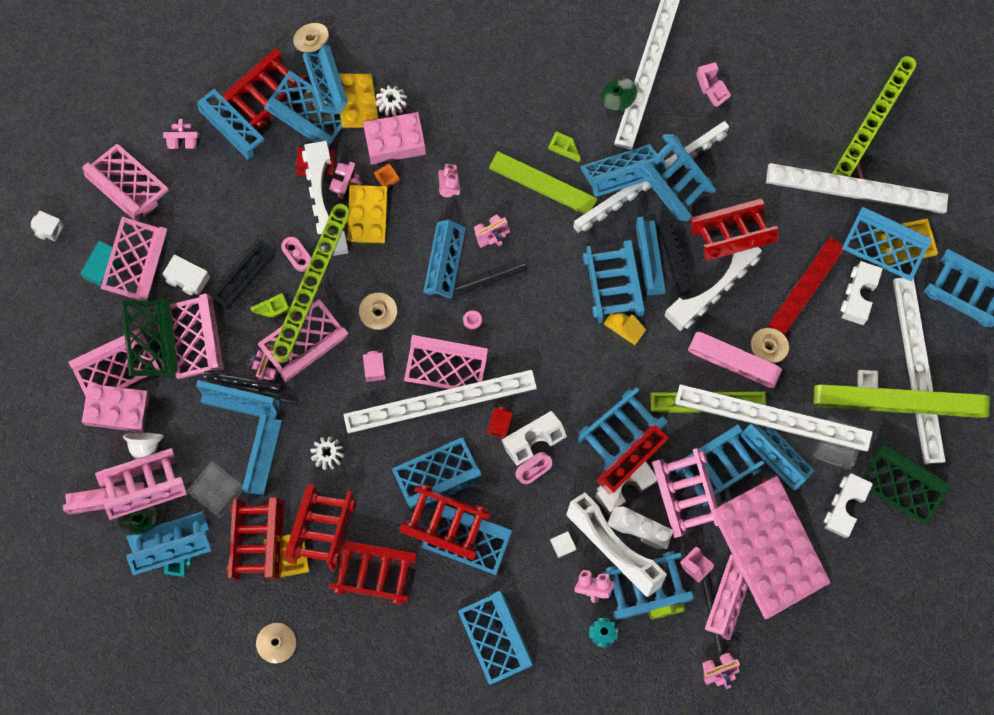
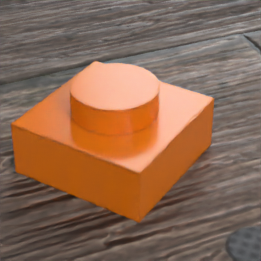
M390 163L374 172V176L381 186L390 187L400 181Z

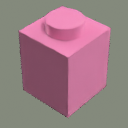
M370 351L363 355L366 382L386 380L383 354L378 353V351Z

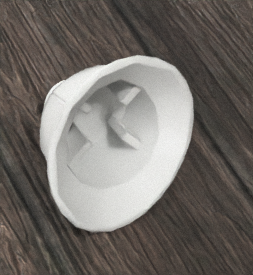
M142 432L127 433L123 436L127 441L129 452L136 460L155 454L158 442L164 437L161 434Z

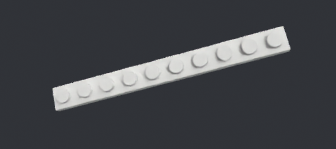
M680 0L660 1L634 81L637 88V97L633 104L625 109L614 142L616 146L629 150L633 148Z
M725 121L686 146L685 150L694 159L698 152L708 150L713 142L716 140L719 142L727 136L728 124ZM676 154L664 161L666 170L678 158ZM644 181L623 188L575 220L574 229L577 233L582 230H588L592 227V223L597 220H603L607 217V213L612 210H618L622 207V203L636 198L638 192L648 190L651 187L650 184Z
M772 163L768 165L766 183L942 214L947 212L948 194Z
M914 277L912 281L896 278L893 280L911 390L933 392ZM916 414L924 465L944 463L945 456L938 416Z
M529 370L343 415L347 432L353 433L537 388L533 371Z
M684 385L679 386L675 402L676 405L868 452L872 431Z

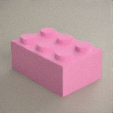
M418 112L363 122L371 165L426 155Z
M88 384L82 423L86 426L144 433L149 393L142 390Z

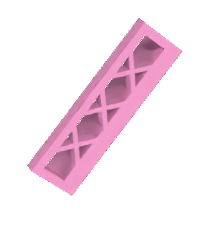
M144 482L134 483L137 491L146 488ZM127 485L114 486L117 498L129 494ZM101 488L65 494L66 504L63 505V511L70 515L105 509L103 502L109 500L107 489Z
M731 554L705 627L707 631L719 634L727 640H731L748 589V584L734 556Z

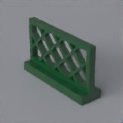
M162 298L160 301L122 300L121 309L129 376L164 375V377H173L178 372L169 298ZM127 306H133L139 312L133 317L127 312ZM146 306H155L156 314L153 317L144 310ZM140 313L149 320L145 326L136 320ZM132 322L141 329L137 335L133 334L129 329V325ZM151 322L158 330L155 335L146 328ZM142 332L151 338L147 344L138 338ZM134 340L143 347L138 354L131 346ZM153 340L160 347V351L157 354L148 347ZM144 350L153 356L149 363L140 356ZM136 359L145 366L143 370L134 371L133 362ZM157 359L162 364V370H156L150 364Z
M884 444L880 445L876 455L861 477L866 480L867 476L875 474L878 486L871 487L869 492L925 526L952 486ZM879 457L886 461L888 469L877 471L875 463ZM900 469L903 471L905 480L894 482L892 470ZM889 471L891 483L881 485L878 473ZM914 479L920 481L922 490L911 492L909 481ZM906 482L908 493L898 495L895 484ZM892 485L895 496L888 498L884 496L882 487ZM934 490L940 495L936 501L928 502L926 491ZM923 492L925 503L915 506L912 494ZM909 495L912 506L904 508L900 505L898 497ZM917 507H927L928 514L924 520L917 516Z

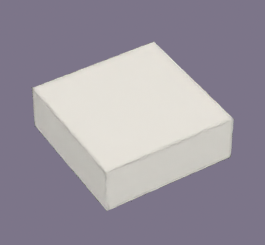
M859 370L858 387L878 388V371Z
M569 532L550 539L558 558L576 551Z

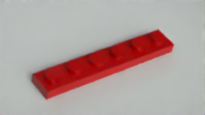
M832 237L828 239L768 324L769 328L776 329L785 335L844 251L842 250L843 245Z

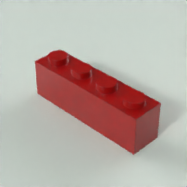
M656 424L650 426L596 481L608 494L614 493L669 438Z

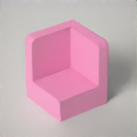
M716 62L698 67L696 76L703 94H706L705 91L718 81Z
M695 547L680 562L685 572L697 582H700L714 568V564L703 556L698 547Z

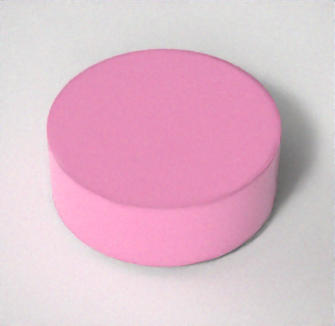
M468 311L463 317V324L469 330H477L482 324V316L477 311Z

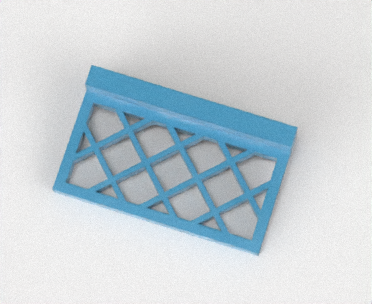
M290 70L264 108L313 142L327 141L328 147L342 128L341 120H335L333 113H330L332 121L322 122L321 113L324 112H320L312 85ZM289 78L297 82V88L288 89L287 81ZM302 90L311 91L313 98L304 99ZM299 91L301 100L291 101L289 92ZM286 93L288 102H280L276 99L277 95ZM314 102L316 110L307 112L305 103ZM302 103L304 112H295L292 105ZM317 114L319 123H311L308 115ZM333 124L334 133L332 136L325 132V125Z
M649 144L580 167L582 173L592 186L594 195L598 197L647 181L635 165L638 163L636 160L651 161L657 153ZM664 159L656 166V170L660 175L666 171Z
M862 207L842 250L908 281H912L932 239ZM859 221L867 224L868 232L859 234L857 229ZM881 230L885 233L887 239L877 242L873 232ZM871 234L874 243L864 247L861 236ZM858 238L861 248L854 250L847 247L850 240ZM896 238L902 240L904 247L894 250L891 240ZM888 241L891 252L881 255L878 245ZM875 246L878 256L873 258L867 256L865 249ZM915 246L922 249L918 257L911 258L908 248ZM905 250L909 260L899 263L895 253ZM892 254L896 264L888 266L884 263L883 257ZM910 262L912 267L910 275L903 273L900 265Z
M197 380L196 387L202 394L200 401L202 404L258 417L263 413L267 414L268 418L277 419L281 404L279 400Z
M463 437L392 468L411 513L414 512L420 493L417 492V494L409 497L407 494L409 485L421 486V484L425 483L427 477L437 480L435 486H433V491L450 496L483 481L479 468H477ZM461 444L464 449L462 455L453 454V448ZM440 453L447 455L444 464L435 462V456ZM450 457L459 459L457 468L447 466ZM422 461L429 463L426 472L416 469L418 463ZM462 461L471 463L473 469L468 471L460 470ZM432 464L442 467L439 476L429 473ZM404 469L411 471L408 480L400 478L398 472ZM445 469L455 472L451 479L442 478ZM414 472L424 475L421 484L411 481ZM428 496L424 507L439 500Z
M445 505L441 517L446 518L449 526L441 530L437 528L438 535L441 536L440 532L450 528V520H453L457 509ZM464 512L460 524L465 526L468 533L460 537L455 535L456 542L460 543L458 539L469 534L468 527L471 528L475 516ZM482 519L478 531L483 532L486 540L478 544L474 542L473 545L478 550L477 546L487 542L492 553L481 557L479 551H477L479 559L472 562L467 560L466 557L464 559L458 557V554H450L448 550H439L440 547H431L425 541L422 548L496 575L513 530ZM486 534L492 535L493 537L488 539ZM496 537L503 539L502 548L494 551L490 540ZM500 551L499 556H498V559H497L495 553H497V552ZM493 555L496 560L494 570L487 568L482 559ZM481 561L482 565H479L475 562Z
M498 591L485 599L458 610L489 685L534 666V662L502 591ZM491 600L495 606L492 615L482 612L485 603ZM469 610L478 612L474 623L467 621L465 612ZM481 614L491 617L488 628L477 625ZM494 619L502 622L503 627L500 634L490 630ZM476 627L486 631L482 642L476 640L473 636ZM489 632L499 636L495 647L485 643ZM502 637L508 639L511 643L508 652L498 649ZM484 646L494 649L490 660L482 657L481 652ZM497 651L507 654L503 666L493 662ZM509 657L517 658L520 667L514 670L507 668L506 665ZM492 664L502 668L500 675L494 679L491 678L489 673Z

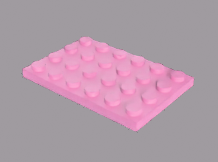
M778 476L711 510L764 619L774 616L831 583Z

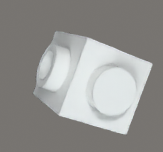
M39 211L31 221V228L35 232L34 235L43 240L48 238L56 242L64 227L60 219L42 211Z

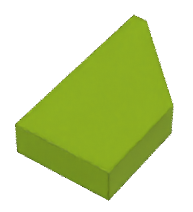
M556 131L548 149L580 162L581 157L578 154L573 138Z
M283 293L250 307L252 312L272 319L288 313L290 309Z
M684 603L650 610L648 613L650 619L653 620L684 612L686 609Z

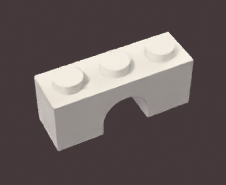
M862 261L857 267H853L850 276L853 277L852 284H848L845 294L848 297L847 301L844 300L840 311L843 314L841 318L864 325L868 320L872 302L864 300L861 297L860 290L869 289L874 291L878 285L883 268Z
M550 411L502 439L508 455L516 465H519L533 457L530 448L534 443L545 441L552 446L566 438L567 435L562 423Z
M644 462L614 493L608 494L600 486L597 488L598 492L595 497L608 515H610L614 507H622L626 503L621 493L623 486L633 485L641 494L657 482V477L648 464Z
M849 474L847 477L844 476L839 486L842 490L839 495H835L832 501V505H834L833 510L825 516V529L848 538L857 519L846 512V503L851 499L861 503L864 502L873 483L854 474Z
M614 507L607 526L615 530L641 538V542L656 549H667L674 531L626 507Z

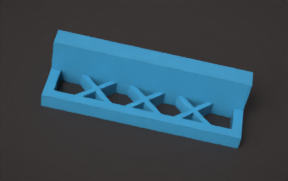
M322 45L318 53L304 52V62L320 112L341 114L348 101L330 46ZM310 59L317 60L318 65L314 64ZM315 71L322 76V80L315 75ZM319 86L323 87L327 94L320 90ZM324 100L330 103L332 107L325 106Z
M213 89L197 102L199 111L249 160L254 156L253 149L260 145L264 138ZM215 96L219 100V106L210 105L207 101ZM221 110H229L231 118H223L220 115ZM233 122L242 123L244 130H235ZM246 135H254L257 140L250 145L245 140Z
M637 217L635 226L646 296L665 294L655 220L644 222L643 217Z
M451 220L437 222L423 293L428 295L439 294L446 298L453 297L466 227ZM454 228L459 230L458 237L456 239L453 235ZM451 245L455 250L454 256H451L449 252ZM447 263H449L451 266L450 274H448L446 270ZM444 281H446L448 285L447 292L442 290V285Z
M261 413L242 487L245 493L263 497L265 496L283 423L282 420L268 418L267 414Z
M751 423L739 436L795 491L815 470L773 428L761 426L764 429L762 430L757 424Z

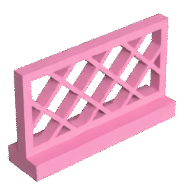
M118 144L91 165L87 163L82 167L85 177L135 221L142 218V212L169 191L160 180ZM118 151L122 154V159H112V155ZM101 164H108V171H100L97 167ZM111 164H122L121 171H111ZM133 164L135 170H124V165ZM121 175V182H112L110 176ZM124 175H134V182H124ZM137 175H146L148 177L147 182H137ZM123 186H134L133 193H124ZM137 186H147V193H136ZM150 186H158L161 190L158 193H150ZM136 197H147L146 202L142 206L136 203Z
M122 217L100 289L137 300H147L167 229L163 227L157 228ZM124 223L132 225L135 232L126 236L123 230ZM145 229L153 232L152 238L147 241L143 239L140 233ZM137 234L142 243L133 247L128 238ZM126 240L130 249L121 253L117 247L118 243ZM144 245L148 253L147 256L140 259L135 249ZM132 251L137 261L128 265L123 255ZM120 257L125 267L116 271L112 263L113 260ZM139 263L142 273L134 276L130 267ZM127 269L132 278L122 282L118 273ZM114 275L120 283L116 287L106 285L108 278ZM134 281L137 286L136 294L128 292L125 285Z
M208 294L199 295V298L170 304L171 310L177 308L183 310L177 320L172 317L178 366L176 378L181 379L203 374L204 371H224L213 298ZM199 303V311L196 315L188 312L193 304ZM186 313L194 317L188 326L180 323ZM197 320L202 323V328L198 334L191 330ZM179 324L186 328L180 338L175 335V329ZM189 331L196 335L190 345L183 341ZM200 338L205 341V346L201 352L194 348ZM181 343L188 346L183 356L178 354L177 351ZM192 349L199 353L193 363L186 359ZM202 356L207 358L208 367L199 368L196 366ZM185 360L191 364V367L187 372L181 373L180 366Z
M320 299L311 306L309 316L306 318L308 320L307 329L301 330V332L307 333L306 342H296V345L305 346L304 353L301 355L291 353L289 364L284 368L272 356L273 351H268L265 347V344L269 341L276 342L277 338L274 337L280 333L282 326L258 343V346L276 367L285 382L343 341L348 335L345 328L339 325ZM317 306L323 311L322 318L311 317L312 310ZM298 314L292 319L298 321L302 316ZM311 320L322 322L321 331L310 330ZM324 322L332 323L336 330L331 333L323 332ZM309 333L319 334V342L316 344L308 343ZM279 349L276 352L279 356H284L287 354L279 352Z
M136 329L132 333L137 335L141 329ZM142 332L138 336V338L145 344H147L145 336ZM125 335L69 361L71 369H73L85 396L87 388L84 382L99 385L92 382L96 372L106 375L103 386H106L109 376L119 379L118 388H126L149 377L135 376L132 380L123 378L126 368H128V362L126 360L125 364L115 361L117 353L121 351L126 353ZM135 340L131 344L132 349H134V346L138 344ZM144 350L141 357L151 361L153 356ZM106 360L111 362L107 372L97 369L100 361ZM154 360L152 363L155 369L160 370L156 360ZM140 362L138 369L134 368V370H141L142 363ZM114 363L124 366L120 377L110 374ZM86 368L93 370L90 381L82 379L79 371Z
M412 335L404 381L445 389L457 388L461 384L465 386L464 382L473 376L478 382H482L488 349ZM414 349H423L427 356L417 362L413 356ZM436 352L442 353L445 357V360L438 365L430 357ZM454 356H460L464 363L455 369L449 360ZM429 358L434 367L425 373L419 364ZM474 359L482 360L481 368L473 372L468 363ZM448 362L453 371L443 376L438 367ZM467 365L472 374L462 380L457 371ZM418 366L423 375L417 379L409 378L410 370ZM435 369L442 377L436 383L431 382L427 377ZM453 373H456L461 381L455 386L449 385L446 380Z

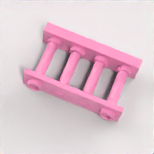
M172 448L95 473L100 488L106 486L109 500L103 503L109 520L187 495L182 478L175 479L171 467L172 464L176 463ZM164 468L167 482L156 485L152 471ZM144 474L148 488L137 491L133 477ZM125 480L129 494L117 498L114 483Z
M701 448L693 449L694 456L679 461L667 463L664 462V459L652 462L672 530H674V538L686 535L685 531L689 527L714 521L715 526H718L712 512L688 520L681 519L679 513L681 509L704 502L709 503L711 510L718 507L705 465L707 458L705 452H701ZM697 463L700 475L674 483L670 481L668 475L670 471ZM703 482L706 494L683 501L675 499L674 493L676 490Z

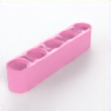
M701 332L695 333L688 348L689 352L770 388L776 386L782 371L779 366Z

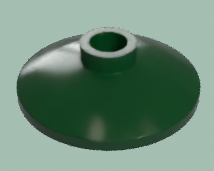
M614 79L604 87L601 95L602 102L611 111L625 110L635 101L637 88L630 79Z
M151 506L120 516L118 524L120 529L127 534H143L154 527L158 520V513L156 508Z

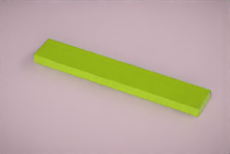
M498 151L489 166L490 170L583 214L592 210L597 202V198Z
M678 392L650 393L651 413L704 412L676 405ZM712 392L766 406V392Z

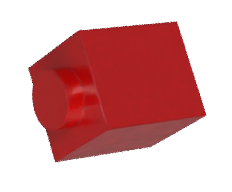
M504 407L494 408L487 434L500 438L507 437L513 413H510V410Z

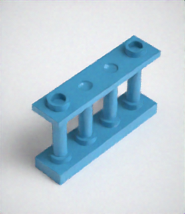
M664 134L662 138L666 141L667 145L651 161L639 160L635 166L676 219L688 221L692 217L688 212V207L703 191L714 193L716 189L712 185V180L704 175L682 146L680 138L676 135ZM672 150L678 158L660 175L656 170V166ZM683 164L688 173L671 189L667 185V180ZM694 178L699 186L682 203L678 199V193Z
M631 240L624 241L623 247L620 250L592 254L590 246H586V252L583 253L584 265H588L595 304L592 307L594 318L597 317L598 323H602L604 314L624 311L634 312L636 318L643 317L645 310ZM615 258L625 260L623 268L596 272L594 270V261ZM622 275L628 277L629 283L625 286L598 289L596 279ZM623 293L631 294L632 301L630 303L601 307L600 297Z
M947 249L940 259L944 267L935 285L929 284L923 292L929 298L939 300L978 320L981 325L993 327L994 296L986 312L975 306L985 286L994 289V273ZM954 268L960 271L961 276L952 294H949L941 288L950 270ZM968 277L977 280L978 285L969 303L958 297Z
M637 387L633 391L631 389L626 391L619 403L592 426H585L579 432L578 442L581 443L587 439L605 460L604 471L632 444L625 443L606 422L615 414L634 435V441L644 433L621 410L628 402L649 423V427L656 424L662 430L668 422L663 416L660 419L654 418L636 399L635 396L639 392ZM601 427L620 448V453L616 456L610 455L592 433Z
M736 425L701 447V452H705L706 458L712 452L714 455L716 454L733 478L723 485L707 461L705 465L709 478L716 487V490L713 491L715 496L751 474L753 477L762 471L761 467L764 462L760 461L755 464L739 441V435L742 432L739 425ZM728 442L733 444L749 468L740 475L723 451V445ZM694 452L685 458L694 456ZM691 465L673 470L675 475L681 473L686 478L694 477L691 472ZM699 483L692 485L698 496L706 494ZM704 502L701 504H697L696 507L698 508L701 505L703 507H706L709 505V503Z
M203 511L154 526L143 534L126 535L132 553L127 555V561L132 574L136 575L210 552L211 546L205 532L209 530V526Z
M674 551L664 553L663 557L653 560L657 565L668 563L675 588V596L667 597L661 586V588L655 591V601L648 602L644 598V594L632 582L637 599L636 606L632 607L625 603L618 575L624 573L617 566L606 568V572L603 574H609L611 581H614L616 585L614 593L618 607H616L617 611L613 612L615 621L648 613L650 610L682 604L693 600L692 592L683 590L675 560L681 558V553L675 554Z

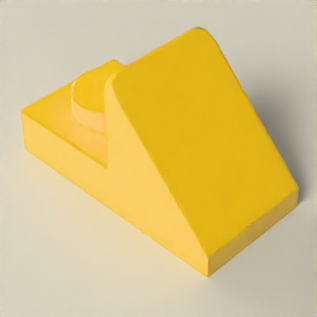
M622 312L611 313L604 322L605 326L634 345L637 344L646 331L634 315L628 317Z

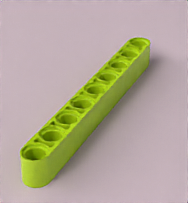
M905 56L900 60L832 174L851 176L913 73L916 61L912 57ZM877 109H881L883 113L878 112ZM868 123L873 124L874 127H870ZM859 138H864L866 142L860 141ZM850 152L857 153L858 156L854 157ZM841 167H846L848 171H843Z
M337 204L333 207L275 342L273 357L277 362L283 363L290 358L347 224L349 209L344 204ZM342 212L345 214V217L338 218L335 214ZM333 228L336 229L338 233L336 235L329 234L328 230ZM327 245L331 250L324 252L321 250V247ZM316 262H320L324 267L316 269L313 265ZM313 279L316 281V285L309 286L306 281ZM305 296L309 299V302L301 303L299 298ZM297 313L302 318L299 321H294L291 316ZM292 331L295 335L292 338H286L284 333ZM284 348L287 354L279 356L276 351Z
M835 385L814 386L813 405L816 407L978 418L990 416V396Z

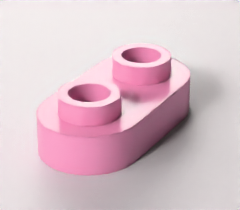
M294 237L284 239L281 247L285 256L297 271H306L311 260L310 255L298 239ZM290 246L295 247L292 251L288 250ZM302 260L306 261L304 265H300L299 262Z
M545 452L537 453L517 468L516 478L522 484L533 482L551 468V457Z

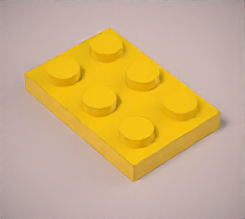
M339 74L348 101L340 114L342 128H364L363 122L378 120L372 74Z
M350 185L347 242L385 243L388 187Z
M928 219L901 224L932 239L923 258L938 254ZM883 231L873 232L877 242L887 239ZM898 238L891 240L894 250L904 247L902 240ZM888 241L878 245L881 255L891 252ZM915 246L908 248L911 258L918 257L922 249ZM905 250L895 253L899 263L909 260ZM892 254L883 257L886 265L896 264Z

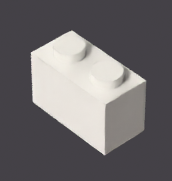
M176 255L172 257L163 272L169 285L173 287L178 285L189 295L195 294L199 296L210 278L206 270Z

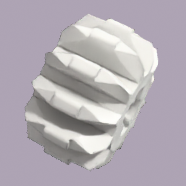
M389 85L387 90L381 88V94L376 96L378 99L376 106L379 107V111L381 113L385 112L387 117L390 113L393 116H396V112L402 114V108L407 107V96L404 95L403 89L398 90L397 86L391 89Z
M321 437V444L314 442L316 448L311 449V453L315 455L311 459L316 461L315 465L317 467L322 465L323 470L327 469V465L334 469V462L337 465L341 464L337 458H344V455L339 453L343 450V446H338V440L332 443V437H328L327 442ZM325 450H327V452L328 450H330L331 455L329 457L327 455L326 457H324L325 455L323 452Z

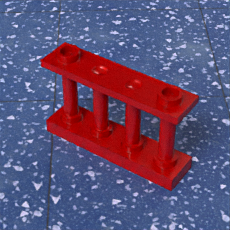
M277 48L222 95L231 106L237 105L252 120L249 123L255 130L263 128L273 114L264 109L257 115L241 100V97L246 93H250L264 107L266 106L268 100L255 88V85L259 81H264L275 92L279 85L268 76V73L273 69H277L282 75L286 76L289 72L282 64V55ZM303 74L300 78L307 82V78ZM292 78L288 79L292 83L288 89L298 87L295 80ZM299 91L289 92L290 98L292 99ZM286 93L278 94L277 100L288 102Z
M762 199L690 218L693 236L702 234L707 244L704 245L705 261L778 242L777 226L768 228L762 218L764 217V202ZM755 219L760 230L750 233L745 222ZM737 224L742 235L732 238L727 227ZM719 229L724 240L714 242L709 232Z
M306 485L284 554L289 564L296 565L298 558L302 556L326 560L330 571H334L336 564L338 565L340 562V550L351 513L356 509L357 501L352 491L347 492L346 499L344 500L319 496L314 485ZM318 503L343 507L340 517L317 514L313 510ZM317 521L337 525L335 535L308 531L309 522ZM313 539L331 542L332 545L329 553L303 549V541Z
M417 485L414 491L419 492L420 496L411 520L402 523L399 532L474 560L478 550L474 549L475 546L473 544L482 519H489L492 513L488 512L486 507L480 505L474 507L432 490L433 487L429 485ZM429 496L439 501L429 528L425 530L419 527L418 521L426 499ZM447 503L457 507L448 534L443 537L437 534L436 529ZM464 511H468L476 515L466 542L461 544L456 542L455 535Z
M273 497L269 498L268 505L245 506V502L233 499V505H231L230 509L232 521L229 564L227 565L228 578L240 580L241 573H264L266 578L280 580L284 500ZM244 514H268V523L266 525L244 526ZM266 533L267 543L265 545H242L243 534ZM242 553L266 554L264 565H241Z
M343 541L340 550L342 559L337 584L329 583V588L333 589V593L345 595V592L389 599L392 600V604L403 605L404 602H409V597L403 596L408 567L411 566V563L416 564V553ZM353 553L361 554L360 557L362 558L356 587L345 586L349 560ZM372 556L379 557L381 561L376 591L364 589L369 560L372 559ZM392 560L399 561L401 565L395 594L384 593L388 566Z

